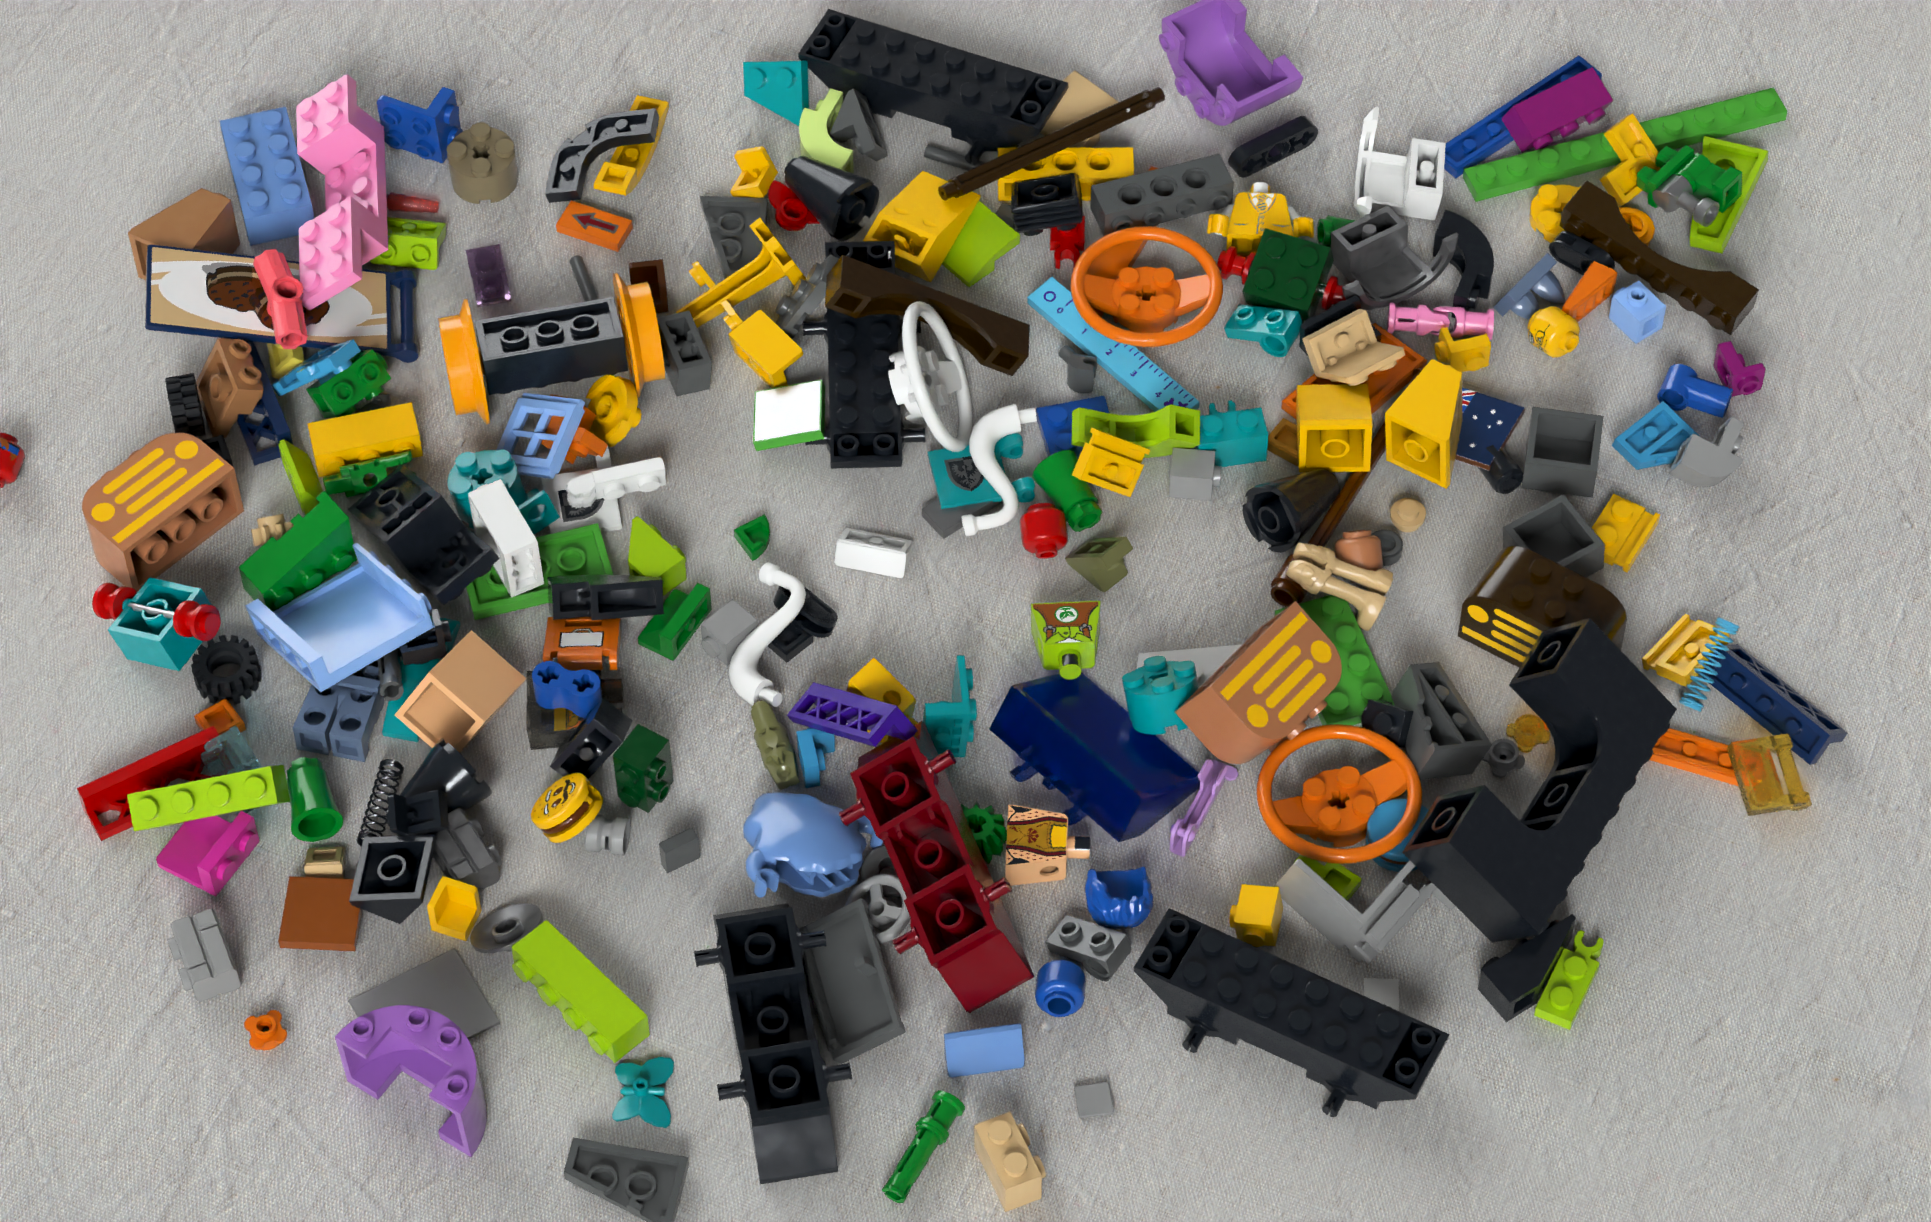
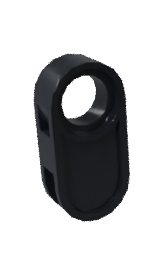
M1560 232L1549 245V251L1556 261L1581 275H1584L1590 264L1594 261L1615 269V262L1608 252L1571 232Z
M779 586L773 603L778 610L785 605L791 596V592L788 589ZM805 587L806 598L804 605L793 622L812 636L819 638L829 637L836 625L837 613Z

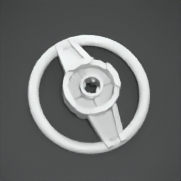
M917 301L909 305L904 314L902 324L903 350L892 353L889 356V360L894 362L895 369L888 371L891 389L897 405L905 404L909 411L905 414L907 420L915 421L924 418L931 433L944 448L952 452H960L968 446L973 429L972 403L965 370L955 342L943 319L929 304ZM919 316L923 317L932 328L947 361H938V357L933 350L926 352L923 347L917 346L916 328ZM956 392L959 413V429L956 438L948 432L938 416L941 407L948 405V394Z

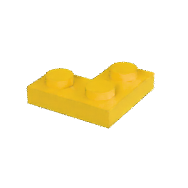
M1633 113L1625 116L1603 133L1622 162L1599 180L1608 194L1616 199L1618 207L1625 205L1643 191L1637 186V173L1644 166H1648L1656 171L1660 170L1656 166V157L1659 152Z

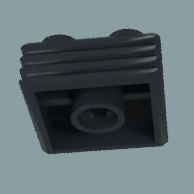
M1070 173L1014 182L1011 185L1012 219H1014L1015 231L1026 236H1034L1042 233L1043 229L1057 227L1058 230L1067 231L1080 224L1083 218L1079 175Z

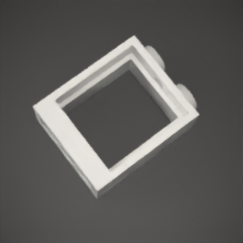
M502 480L482 485L476 490L469 492L468 497L475 535L489 545L500 558L493 564V567L511 598L544 584L538 541Z

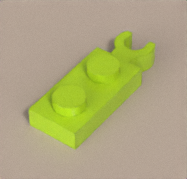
M1582 930L1578 931L1575 935L1573 951L1563 949L1535 1008L1534 1016L1569 1030L1599 970L1600 962L1596 961V959L1601 955L1604 942L1599 937L1594 946H1585L1582 943L1585 932Z

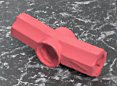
M277 249L264 250L262 254L254 258L253 265L268 299L267 312L272 317L276 344H280L283 349H296L298 346L306 344L308 337L301 300L303 286L298 279L293 277L283 253L278 252Z

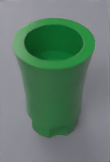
M1063 450L1048 456L1040 462L1033 471L1032 478L1048 495L1056 508L1064 512L1066 522L1069 523L1072 530L1081 532L1084 529L1093 527L1101 520L1102 510L1088 482L1072 476L1078 461L1076 453L1071 450Z
M297 758L291 762V767L287 770V785L291 801V832L297 839L306 842L328 839L342 828L343 817L335 803L327 773L319 759Z

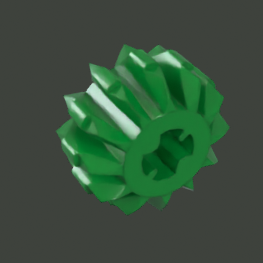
M976 801L973 808L968 809L961 803L960 806L983 859L987 864H990L992 855L1001 856L1003 844L1007 841L1004 818L1002 814H994L992 805L985 809H980V805Z

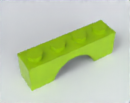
M284 765L267 766L127 794L134 831L150 830L227 813L291 802Z

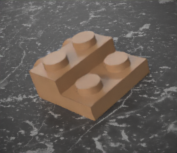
M218 338L196 381L200 404L213 437L223 435L226 438L233 424L236 423L238 414L251 415L257 402L263 396V383L260 380L261 372L253 365V358L250 355L251 346L241 339Z

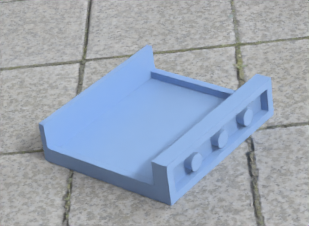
M358 543L352 545L359 561L357 565L274 612L259 599L245 605L257 635L320 692L434 627L429 615L432 607L427 597L422 592L417 594L405 578L401 580L397 577L390 565L384 566L373 551L367 552Z

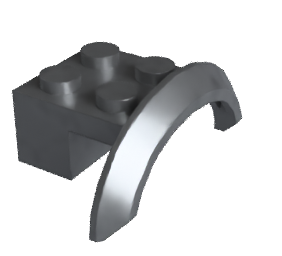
M1389 205L1331 232L1333 264L1351 282L1342 287L1345 299L1347 300L1357 295L1361 299V309L1373 310L1389 306V303L1396 304L1412 297L1425 289L1442 274L1454 255L1459 234L1456 232L1442 239L1439 252L1430 265L1427 266L1407 246L1408 225Z

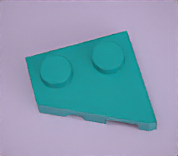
M808 61L743 62L744 96L799 126L804 108L809 109Z

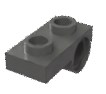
M1068 915L1063 918L1046 940V945L1051 953L1081 962L1090 975L1101 981H1109L1131 953V943L1127 934Z

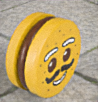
M572 773L557 780L542 793L532 808L531 820L543 831V834L549 841L561 843L578 835L595 819L602 807L603 796L590 784V781L584 774Z

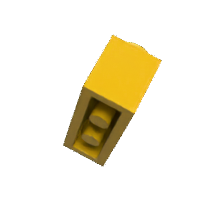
M412 402L307 423L318 477L340 473V466L411 451L412 458L423 456Z

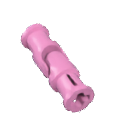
M1389 303L1387 332L1393 334L1394 331L1415 332L1417 336H1425L1431 332V334L1439 337L1440 329L1449 327L1448 312H1453L1455 314V325L1453 330L1450 331L1452 338H1463L1464 335L1479 336L1487 334L1489 340H1492L1494 309H1488L1487 312L1466 311L1464 307L1439 306L1433 308L1434 311H1431L1427 305H1418L1417 308L1396 307L1395 303ZM1399 318L1413 319V320H1400Z

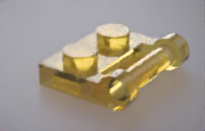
M1789 734L1731 742L1727 747L1748 816L1784 810L1799 811L1812 805L1808 792H1804L1791 751L1794 745ZM1771 752L1777 754L1789 794L1784 795Z

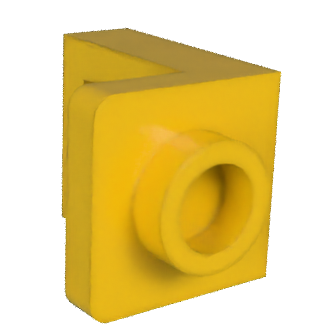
M763 146L738 150L734 158L742 172L730 190L732 196L763 198L768 193L770 185L778 174L776 167Z
M1445 327L1440 329L1439 340L1434 344V350L1438 362L1450 365L1460 372L1476 371L1489 365L1491 342L1487 334L1453 341L1448 328Z

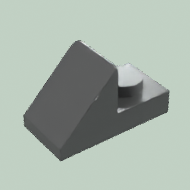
M855 89L848 91L831 129L830 136L841 143L854 138L858 151L874 161L887 157L888 155L867 97Z

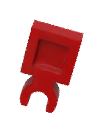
M1082 216V222L1071 230L1061 231L1057 227L1051 228L1050 250H1055L1054 266L1056 269H1060L1063 259H1071L1074 268L1080 257L1079 251H1084L1085 216Z

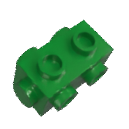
M373 349L360 351L350 359L353 363L350 367L338 374L332 372L306 388L324 418L351 415L357 410L355 404L365 398L368 401L384 391L382 385L388 382L391 377L386 371L388 370V365L379 353L374 352Z

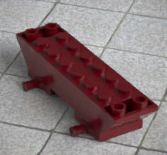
M921 721L914 725L918 731L910 739L905 741L893 737L858 758L857 769L850 773L856 787L857 803L840 811L839 816L845 826L863 816L870 820L876 836L884 842L907 899L904 900V903L910 915L911 930L892 940L896 951L902 954L919 944L925 950L931 966L939 971L966 1012L971 1013L1035 976L1000 898L1012 892V887H1010V883L1005 877H1002V879L995 883L993 882L945 769L956 764V759H954L955 757L949 749L938 755L927 727Z

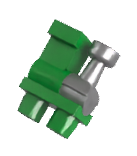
M1687 145L1679 152L1665 146L1656 157V166L1660 168L1659 171L1644 166L1637 173V186L1648 193V204L1654 208L1659 206L1664 209V212L1669 213L1677 210L1679 207L1692 212L1694 221L1704 227L1709 226L1714 221L1718 211L1724 213L1742 195L1741 171L1731 166L1724 170L1711 163L1704 155L1694 153V149Z

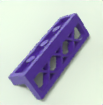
M813 682L787 714L793 723L874 747L878 745L885 735L906 741L918 731L896 705ZM814 703L816 707L808 711V709Z

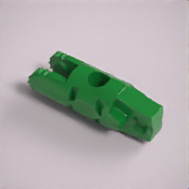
M411 451L340 466V473L323 477L325 491L328 495L345 492L346 497L368 493L388 476L386 468L412 461ZM367 473L374 474L371 479H364Z

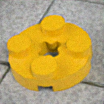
M1545 184L1539 188L1538 194L1531 203L1529 221L1535 232L1537 228L1539 232L1544 234L1543 239L1551 243L1560 232L1565 231L1560 227L1561 214L1558 212L1563 211L1566 204L1582 186Z
M604 375L589 389L586 398L591 399L588 409L597 414L589 431L607 443L608 447H614L641 420L642 414L640 408L637 407L638 397L634 383L620 376Z

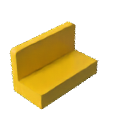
M758 310L728 333L734 353L771 388L788 386L784 370L803 356V350L762 310Z

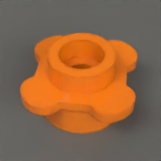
M270 1010L266 1015L259 1017L250 1016L245 1020L244 1027L250 1032L249 1044L253 1049L271 1050L286 1040L287 1032L281 1027L282 1015L279 1011ZM266 1027L269 1028L268 1031H265V1032L262 1031L263 1028H266Z

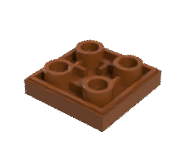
M289 876L278 940L280 948L356 952L362 909L352 906L349 902L354 879Z

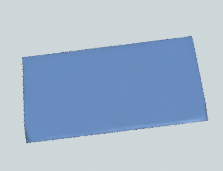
M1016 1023L945 1033L944 1056L948 1076L954 1078L1024 1067L1025 1059L1021 1024Z

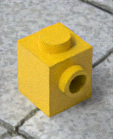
M1241 885L1238 904L1231 906L1229 916L1230 927L1235 928L1237 939L1248 944L1250 943L1255 947L1263 945L1276 947L1283 913L1279 887Z

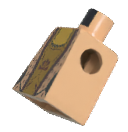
M1008 805L1005 878L1010 883V886L1063 880L1066 878L1067 858L1089 859L1090 837L1068 836V816L1062 813Z

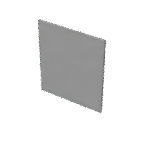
M455 948L348 1000L357 1017L388 1006L410 1005L427 1008L453 1021L463 1031L468 1040L500 1024V1021Z

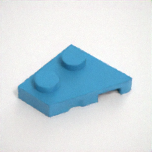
M354 339L318 350L274 382L272 387L278 396H282L315 379L319 380L332 372L338 374L353 364L350 359L361 350Z

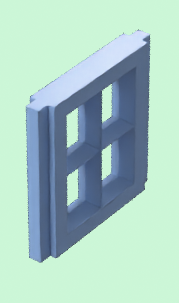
M523 393L521 398L518 397L496 450L505 449L510 453L520 475L553 479L555 474H559L585 412L583 407L586 402L581 399ZM530 413L541 414L534 432L523 430ZM552 416L564 417L557 434L545 433ZM519 437L531 438L524 455L513 454ZM542 439L554 441L547 458L535 457Z

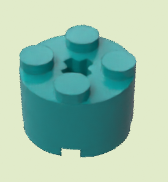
M505 449L483 450L475 453L463 452L456 457L455 465L448 475L447 486L460 520L468 523L469 528L473 530L474 525L468 493L476 490L478 487L501 479L517 507L527 501L526 491L516 463Z
M1153 656L1144 660V666L1122 677L1129 718L1136 731L1144 734L1159 735L1166 734L1165 727L1177 725L1178 731L1188 728L1175 711L1199 688L1194 662L1166 661V658L1163 656Z

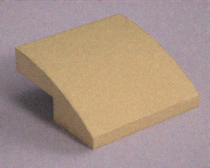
M1073 71L1063 80L1068 82L1069 88L1040 133L1044 136L1114 105L1118 101L1077 71ZM1100 133L1068 148H1091L1100 141Z

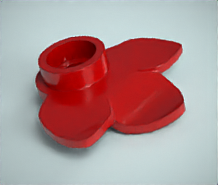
M774 180L768 190V200L776 209L775 219L780 227L788 231H799L804 229L807 224H820L790 188L779 181Z

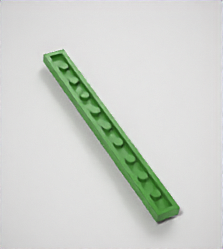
M1770 88L1640 122L1658 152H1660L1665 146L1678 149L1685 145L1690 146L1701 143L1704 136L1716 139L1786 120L1787 109L1775 89ZM1605 132L1465 168L1463 179L1475 202L1618 165L1622 161L1603 133Z

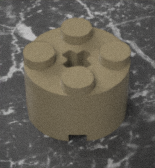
M484 122L475 123L470 129L458 134L447 146L452 186L455 193L461 199L475 204H480L479 200L490 199L491 203H495L505 199L515 190L518 182L515 146L512 139L503 131L492 128Z

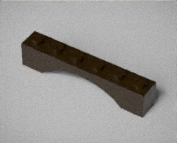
M1586 181L1563 208L1560 227L1605 250L1627 273L1639 276L1657 292L1665 293L1678 301L1685 310L1693 311L1706 319L1713 328L1723 330L1732 335L1754 308L1759 292L1758 288L1731 271L1693 269L1657 254L1644 244L1629 228L1620 213L1616 199L1591 182Z
M845 255L840 257L827 275L826 308L856 319L876 314L904 316L909 305L921 301L935 309L946 324L952 338L968 350L981 365L1013 376L1029 357V324ZM918 317L919 321L928 324L923 317Z

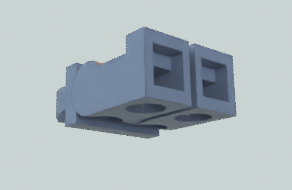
M367 665L363 668L360 676L350 675L322 692L311 685L293 725L298 750L329 755L332 748V753L335 757L365 762L369 752L368 743L374 725L377 723L380 711H382L385 703L384 696L381 697L379 690L378 667Z

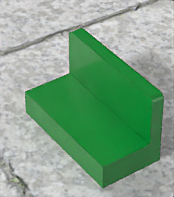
M697 583L689 595L674 589L663 603L664 614L653 616L638 636V644L674 661L712 610L710 588Z

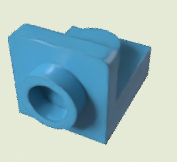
M809 727L806 730L796 731L797 750L805 788L820 786L819 771L826 770L824 754L835 751L834 734Z

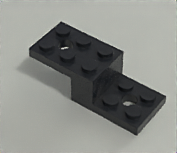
M403 464L348 508L354 519L383 543L403 571L443 605L457 599L464 592L465 587L476 578L487 574L491 570L492 565L500 559L489 545L464 526L442 495Z

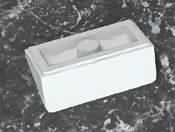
M845 528L836 543L834 562L835 565L903 578L914 548V542L912 540Z

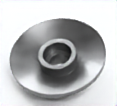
M527 903L501 908L486 916L475 926L470 935V942L473 948L481 953L512 951L511 947L543 922L542 912L537 906Z

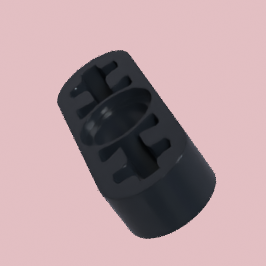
M1299 116L1237 147L1231 153L1228 164L1239 177H1248L1308 147L1316 139L1318 129L1306 116Z

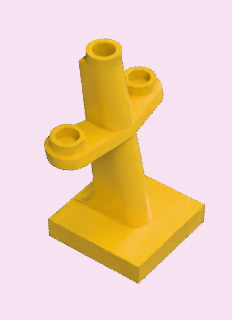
M761 218L749 225L762 242L760 254L753 261L717 285L698 261L692 263L693 268L688 272L700 287L707 284L710 289L676 313L690 311L698 328L726 311L728 314L723 319L730 329L734 330L743 322L733 308L735 305L784 276H787L794 286L799 279H806Z

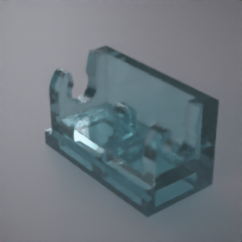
M236 725L227 732L208 741L204 745L206 751L200 754L201 760L212 777L262 768ZM254 809L244 810L243 812L248 813Z

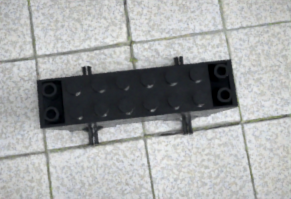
M831 9L827 10L798 53L799 59L801 61H808V68L829 89L832 88L843 92V101L847 92L855 89L867 97L872 114L893 118L898 111L951 128L952 138L965 141L972 146L965 155V160L969 164L972 162L973 165L978 163L985 151L998 152V148L1018 147L1021 142L1040 134L1069 88L1068 82Z
M894 241L825 242V259L830 254L838 259L845 255L896 275ZM827 308L824 321H803V336L824 335V339L828 344L829 423L826 427L824 439L805 442V445H827L830 453L831 469L902 467L904 443H925V428L904 429L901 421L900 405H897L890 385L888 371L895 369L894 362L889 360V356L892 353L898 352V340L900 333H902L903 319H900L899 315L876 314L856 319ZM917 320L916 333H921V321Z
M788 903L713 915L717 948L695 950L694 957L696 967L719 963L723 971L741 1073L740 1081L717 1084L719 1101L743 1097L746 1103L760 1184L838 1172L827 1093L829 1082L851 1080L852 1072L850 1063L826 1067V1063L820 1056L802 962L804 949L827 946L825 932L822 930L801 934L800 929L795 924L793 909L789 907Z
M1170 908L1134 966V972L1167 1005V1014L1184 1021L1191 1028V1031L1182 1043L1184 1049L1188 1051L1191 1047L1190 1052L1196 1053L1205 1036L1219 1037L1234 1045H1237L1240 1039L1307 1070L1306 1078L1324 1085L1331 1092L1328 1100L1322 1107V1111L1326 1115L1331 1110L1330 1117L1338 1115L1345 1100L1359 1101L1377 1109L1380 1102L1416 1099L1450 1035Z

